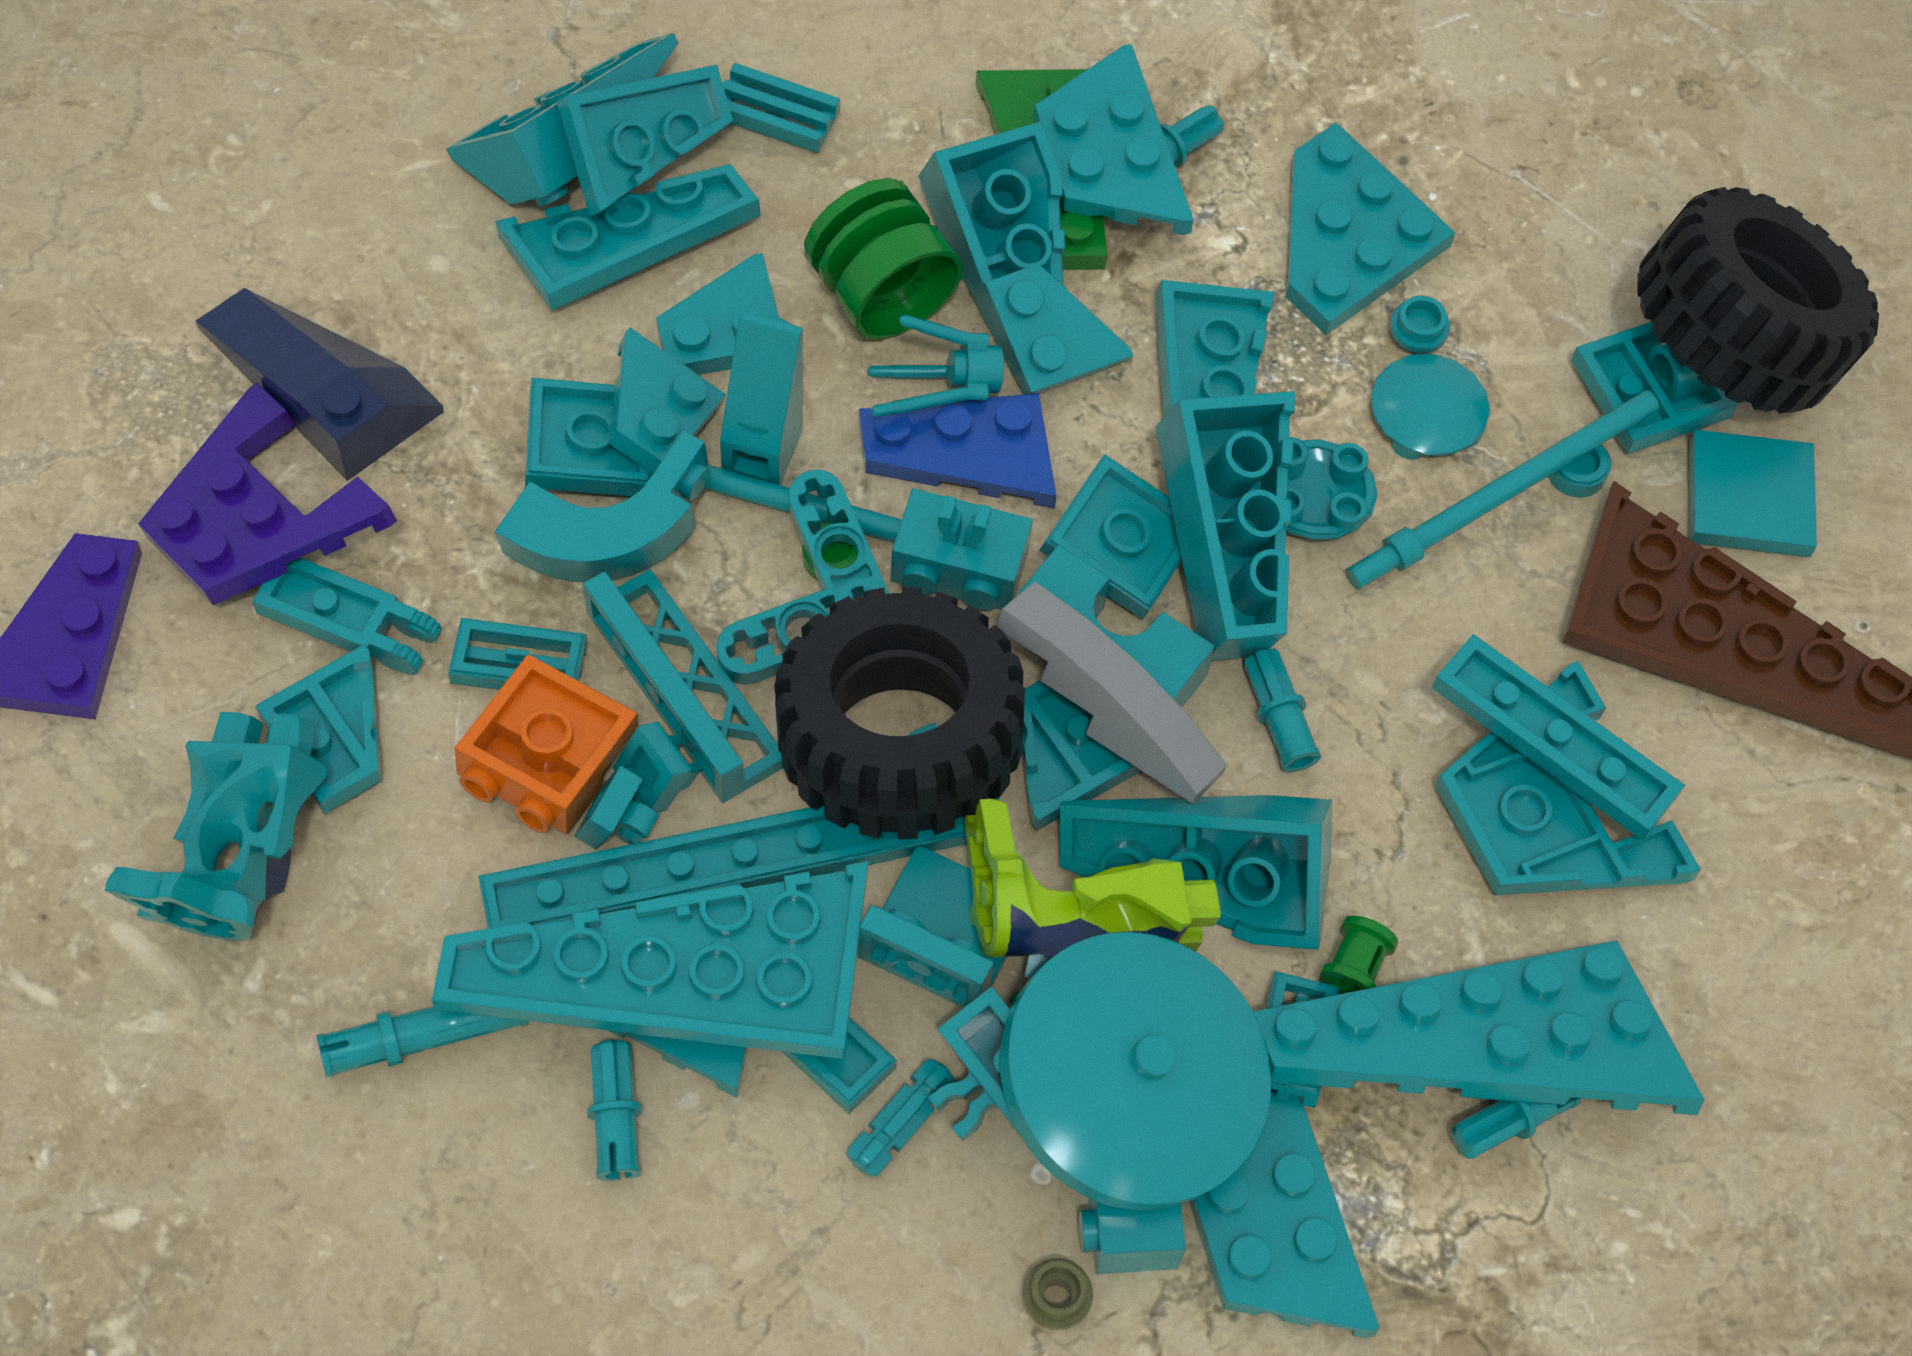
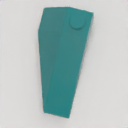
M674 33L638 42L581 73L580 77L582 80L570 82L555 90H549L534 98L535 106L524 109L510 117L504 114L449 146L446 150L454 162L509 204L533 199L537 206L549 204L569 192L566 183L578 176L556 101L567 95L654 78L678 45V41Z
M1042 122L936 151L918 175L937 228L962 261V277L996 344L1002 348L1003 358L1013 376H1015L979 289L987 281L1036 264L1041 265L1064 286L1062 252L1065 249L1064 229H1061L1060 198L1063 196L1062 175Z
M1275 795L1200 797L1194 804L1183 797L1062 801L1060 804V867L1084 877H1091L1109 868L1148 862L1152 859L1181 862L1184 881H1215L1221 911L1220 919L1216 924L1232 930L1231 936L1255 945L1318 950L1321 941L1331 861L1332 800Z

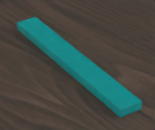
M824 806L818 810L808 807L478 876L488 928L528 922L531 926L573 919V913L598 909L599 914L635 908V902L740 884L742 887L748 888L782 882L786 875L809 872L811 877L844 871L845 865L869 861L868 865L910 857L918 846L925 847L934 852L967 845L965 818L962 816L955 820V829L934 835L933 829L918 831L917 839L898 840V833L882 831L881 837L877 838L860 834L859 826L853 823H849L846 828H842L825 819Z

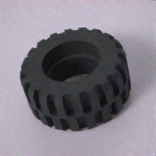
M1722 187L1694 196L1640 263L1639 273L1637 274V296L1641 297L1640 308L1645 319L1652 321V332L1660 343H1666L1673 351L1671 356L1682 367L1687 365L1697 373V379L1709 388L1715 386L1725 392L1724 397L1737 403L1746 401L1752 404L1753 409L1764 412L1777 410L1779 414L1793 413L1819 404L1874 343L1879 322V313L1877 312L1878 301L1875 292L1868 290V278L1862 269H1857L1851 262L1852 256L1842 245L1837 246L1828 237L1829 233L1820 225L1816 224L1814 226L1804 219L1803 213L1790 205L1784 207L1776 203L1775 198L1766 194L1752 195L1749 189L1735 187L1727 190L1726 187Z
M902 587V593L885 594L884 588L867 590L864 592L863 599L852 601L850 596L833 603L830 605V614L826 617L820 612L813 616L801 627L802 638L799 636L794 637L783 652V665L777 669L774 685L778 748L782 754V767L789 782L798 786L799 796L810 808L818 810L824 806L825 819L842 828H846L849 823H853L859 826L860 834L877 838L881 837L882 831L898 833V840L917 839L918 831L933 829L934 835L955 829L956 819L962 816L966 818L967 815H976L977 804L980 799H987V797L990 799L999 798L1010 784V773L1018 769L1022 755L1025 707L1024 672L1020 659L1011 651V641L1004 632L995 625L988 629L989 617L973 606L969 605L964 610L958 607V599L938 591L935 597L921 595L920 588ZM895 689L915 690L930 694L945 702L956 712L942 725L930 731L910 736H888L871 732L855 724L845 716V713L862 699L878 692Z

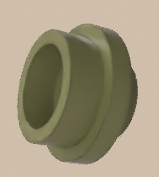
M1058 1258L1048 1259L1037 1264L1027 1275L1022 1291L1023 1304L1028 1315L1040 1326L1051 1330L1069 1329L1079 1324L1088 1314L1093 1300L1092 1284L1086 1272L1074 1262ZM1052 1286H1060L1068 1292L1070 1301L1064 1306H1053L1045 1299V1290Z

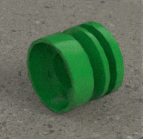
M892 178L868 181L844 193L828 205L812 223L804 240V256L819 274L826 287L832 293H836L837 303L863 338L882 340L892 338L911 330L899 323V318L902 315L927 320L949 300L962 279V261L937 227L930 225L929 216L904 182Z

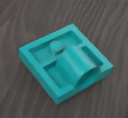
M1652 321L1577 346L1571 359L1604 415L1645 390L1651 391L1659 403V410L1617 435L1627 454L1694 431V429L1698 430L1729 419L1733 416L1738 406L1737 402L1724 397V391L1715 386L1709 388L1697 379L1698 374L1687 365L1682 367L1671 356L1673 351L1666 343H1660L1652 332Z

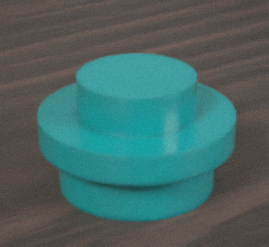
M1419 295L1407 299L1395 309L1390 322V331L1394 340L1403 348L1416 353H1429L1439 349L1446 342L1450 332V321L1444 306L1438 300L1429 296Z

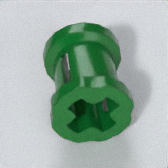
M1347 916L1339 928L1343 938L1331 963L1323 966L1319 977L1321 983L1340 987L1339 994L1377 987L1374 981L1385 956H1391L1398 946V938L1386 926L1366 917Z

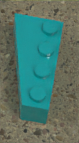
M1295 391L1180 399L1155 427L1196 634L1215 645L1211 661L1247 658L1258 649L1271 648L1287 634L1289 555L1285 554L1286 527L1291 523V500L1287 499L1288 468L1293 464V440H1289L1290 416L1295 411Z

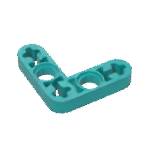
M816 469L802 473L793 481L788 494L791 519L822 590L741 619L724 628L718 636L716 644L717 660L734 683L747 685L776 676L777 669L783 665L782 654L790 642V638L786 634L787 626L796 618H812L819 612L826 617L830 614L826 608H829L833 603L850 596L852 601L856 598H864V592L867 590L884 588L885 594H890L843 485L836 476L828 471ZM816 491L820 498L829 497L827 499V517L830 525L821 529V520L816 508L812 504L805 505L807 504L808 492ZM838 541L846 542L857 551V559L847 568H833L826 564L822 558V551L827 545ZM771 628L776 629L777 644L782 651L780 655H774L773 643L763 646L769 643L767 630ZM745 641L750 649L763 646L755 651L756 661L754 663L745 665L741 657L730 659V657L735 655V644L737 642Z

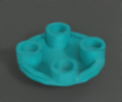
M1435 354L1409 355L1390 363L1376 378L1371 394L1374 419L1384 434L1392 440L1391 445L1394 452L1402 458L1409 460L1418 459L1423 455H1452L1477 445L1483 436L1490 413L1487 392L1476 375L1457 361Z
M1289 437V440H1293V464L1288 468L1287 499L1291 500V523L1286 527V531L1290 534L1312 540L1338 539L1357 531L1372 516L1378 495L1374 475L1367 467L1369 458L1366 451L1353 443L1339 445L1320 439L1299 440L1295 437Z

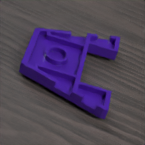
M257 382L245 392L138 523L147 539L212 605H216L288 573L286 563L318 549L326 556L346 547L344 538L369 526H373L377 533L397 522L390 506L358 476L307 515H303L267 481L248 460L295 426L287 410Z

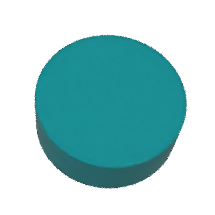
M1600 445L1548 476V478L1557 490L1568 496L1582 498L1594 495L1603 487L1610 473V455L1606 448Z

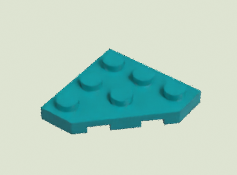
M1337 122L1294 151L1291 164L1292 194L1289 211V266L1286 280V298L1322 333L1327 335L1451 247L1456 232Z

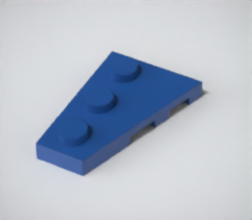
M1039 393L988 397L987 401L965 400L881 417H874L871 414V408L859 409L858 423L865 473L936 487L943 482L979 488V495L1001 498L1002 493L1034 498L1033 505L1055 509L1057 496Z

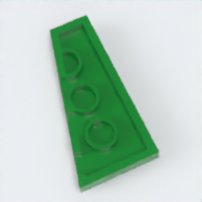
M1087 69L977 70L975 85L981 101L985 100L988 107L990 124L994 134L1034 124L1035 105ZM1060 202L1061 229H1064L1065 249L1062 252L1063 270L1105 269L1107 247L1104 216L1095 215L1090 217L1064 212Z

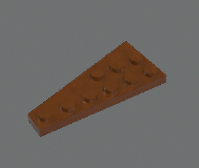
M1613 481L1606 497L1562 641L1563 643L1912 759V677L1883 657L1873 660L1843 640L1846 635L1845 632L1828 621H1825L1821 626L1794 608L1796 600L1716 547L1704 549L1677 531L1679 523L1661 511L1657 516H1654L1629 499L1632 492Z

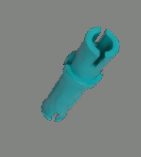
M434 1006L393 1017H391L390 1011L377 1013V1021L324 1035L323 1033L317 1034L316 1038L326 1078H329L333 1074L387 1061L389 1067L402 1064V1056L520 1025L521 1027L527 1026L528 1021L434 1010Z

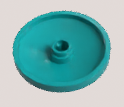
M1116 932L1089 937L1074 943L1046 962L1027 981L1017 995L1004 1026L1000 1051L1001 1082L1007 1107L1017 1131L1029 1150L1053 1176L1069 1188L1094 1201L1129 1210H1159L1190 1202L1217 1187L1234 1174L1249 1157L1263 1131L1271 1098V1069L1268 1050L1260 1025L1242 993L1218 967L1202 955L1175 941L1144 933Z

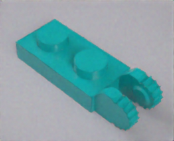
M303 558L286 563L289 572L263 583L252 601L256 613L350 652L360 646L367 647L370 655L384 666L393 670H399L407 675L417 674L424 659L411 647L384 636L390 624L404 635L425 641L426 643L435 642L442 629L436 619L425 614L423 611L420 612L416 608L398 602L397 596Z

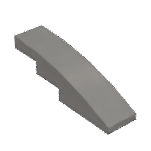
M1037 582L1032 583L1002 608L996 626L1004 634L1048 662L1040 681L1093 715L1086 735L1192 804L1222 776L1227 764L1188 714L1133 657L1089 619Z

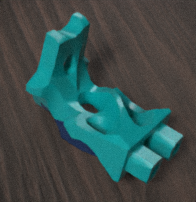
M220 712L212 741H188L185 745L190 764L192 792L186 813L173 839L183 844L185 855L184 870L182 873L150 872L128 867H116L107 879L105 891L139 908L137 917L144 920L167 924L190 933L230 941L249 940L252 936L257 913L263 902L284 892L291 860V847L294 845L293 829L296 816L302 804L327 776L328 766L310 756L315 732L314 725L294 714H274L271 719L266 743L262 744L259 743L263 728L262 722L250 715L239 712ZM231 843H238L240 851L236 859L226 869L218 871L217 859Z

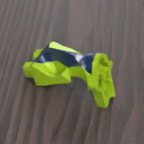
M980 799L977 804L976 815H967L964 820L973 887L970 920L971 924L976 926L981 948L987 957H1017L1041 954L1051 959L1074 943L1089 937L1116 932H1137L1156 935L1197 951L1202 944V927L1215 926L1220 919L1221 911L1215 881H1184L1181 862L1152 859L1148 862L1113 867L1091 877L1075 878L1072 882L1073 890L1071 891L1050 890L1040 885L1023 858L1015 850L1007 803L995 799Z

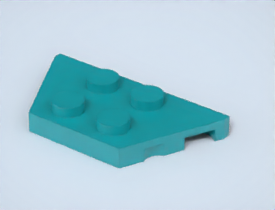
M1132 44L1123 45L1035 105L1034 123L1042 122L1062 175L1063 196L1060 198V202L1064 212L1090 217L1103 215L1115 222L1137 226L1138 218L1140 217L1173 224L1172 233L1180 235L1191 234L1194 219Z
M1275 1090L1271 1094L1269 1111L1263 1131L1246 1161L1226 1181L1201 1197L1189 1202L1222 1307L1226 1310L1255 1316L1260 1313H1271L1278 1316L1284 1322L1308 1327L1314 1322L1353 1330L1352 1336L1361 1338L1375 1336L1380 1327L1304 1105H1302L1301 1096L1291 1094L1289 1101L1275 1098L1277 1091Z

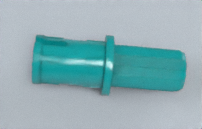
M1212 105L1197 109L1172 126L1160 124L1175 167L1183 165L1187 161L1188 153L1222 133L1224 129V122L1219 117L1217 109Z
M1275 648L1256 650L1254 654L1245 658L1244 667L1260 705L1257 718L1261 724L1268 726L1280 756L1283 771L1290 773L1307 769L1321 759V753L1315 745L1303 713L1307 705L1302 695L1295 693L1279 651Z
M601 1041V1043L594 1045L591 1049L594 1105L587 1108L588 1118L595 1120L596 1177L605 1181H619L620 1172H625V1178L632 1179L641 1175V1167L638 1162L636 1117L642 1114V1105L635 1102L631 1046L627 1041Z
M1571 1098L1566 1105L1497 1100L1496 1103L1453 1126L1451 1137L1460 1153L1467 1159H1473L1515 1135L1521 1139L1532 1137L1536 1132L1537 1126L1558 1114L1578 1106L1581 1098Z

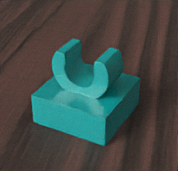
M658 721L637 727L612 768L616 771L621 765L643 778L633 798L656 813H661L668 809L680 790L686 789L692 784L702 766L698 761L690 764L686 762L679 752L684 743L681 736H668Z
M620 765L604 782L574 837L594 849H597L612 833L627 844L639 843L642 837L645 839L659 815L648 806L632 800L643 778Z

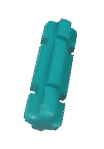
M933 1059L925 1060L910 1076V1080L914 1082L913 1085L909 1087L907 1084H903L869 1123V1127L872 1129L869 1135L862 1131L847 1148L846 1155L857 1170L871 1178L879 1176L893 1159L889 1152L892 1149L899 1152L933 1114L935 1109L931 1107L932 1102L928 1097L943 1085L956 1082L950 1070L943 1064Z

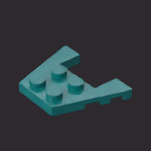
M1579 661L1568 665L1560 672L1558 678L1548 686L1595 721L1601 718L1606 709ZM1493 732L1487 734L1440 774L1435 785L1495 895L1683 884L1695 880L1701 870L1672 820L1654 827L1643 841L1633 835L1621 841L1612 842L1590 802Z

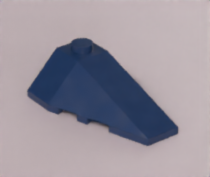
M243 288L196 320L197 327L253 385L257 382L287 410L295 424L294 427L347 481L444 412L443 405L405 367L246 288Z

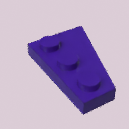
M79 533L73 535L0 637V708L96 720L142 556L138 541Z

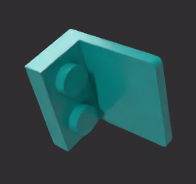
M922 846L916 847L883 908L871 905L859 927L858 958L963 1008L993 986L1007 957L985 956L981 948L976 926L971 924L970 910L973 903V887L970 868Z

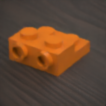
M527 654L455 746L457 775L461 776L459 779L460 784L471 796L482 802L489 803L497 796L515 806V814L518 819L536 832L546 833L550 827H553L567 835L603 786V772L638 727V713Z

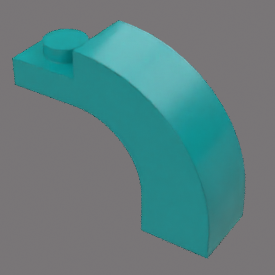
M683 430L645 486L631 498L609 507L586 508L576 506L529 481L495 530L503 554L545 576L581 583L590 580L604 571L611 580H618L635 575L654 566L673 553L696 528L692 504L685 500L686 498L690 501L695 500L709 479L710 468H708L705 442Z

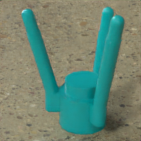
M902 315L899 318V323L903 327L960 344V349H951L949 351L947 365H873L867 370L870 377L947 378L949 386H958L956 389L874 405L871 408V414L874 417H881L965 400L987 401L989 393H999L1004 375V358L1002 348L999 345H988V333H967L925 319Z

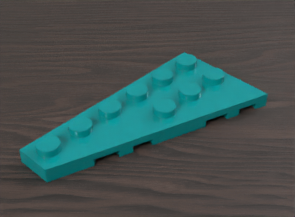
M869 861L845 865L844 871L811 877L809 872L786 875L782 882L744 888L740 884L645 900L635 902V908L599 914L598 909L573 913V919L534 926H531L528 922H521L444 936L432 996L434 1010L843 1059Z
M1617 940L1253 1011L1266 1042L1270 1059L1271 1082L1351 1089L1358 1081L1391 1083L1397 1085V1092L1423 1094L1425 1087L1430 1086L1459 1089L1460 1097L1566 1105L1571 1098L1610 1100L1611 1109L1637 1111L1640 1103L1672 1105L1673 1114L1698 1115L1705 1100Z

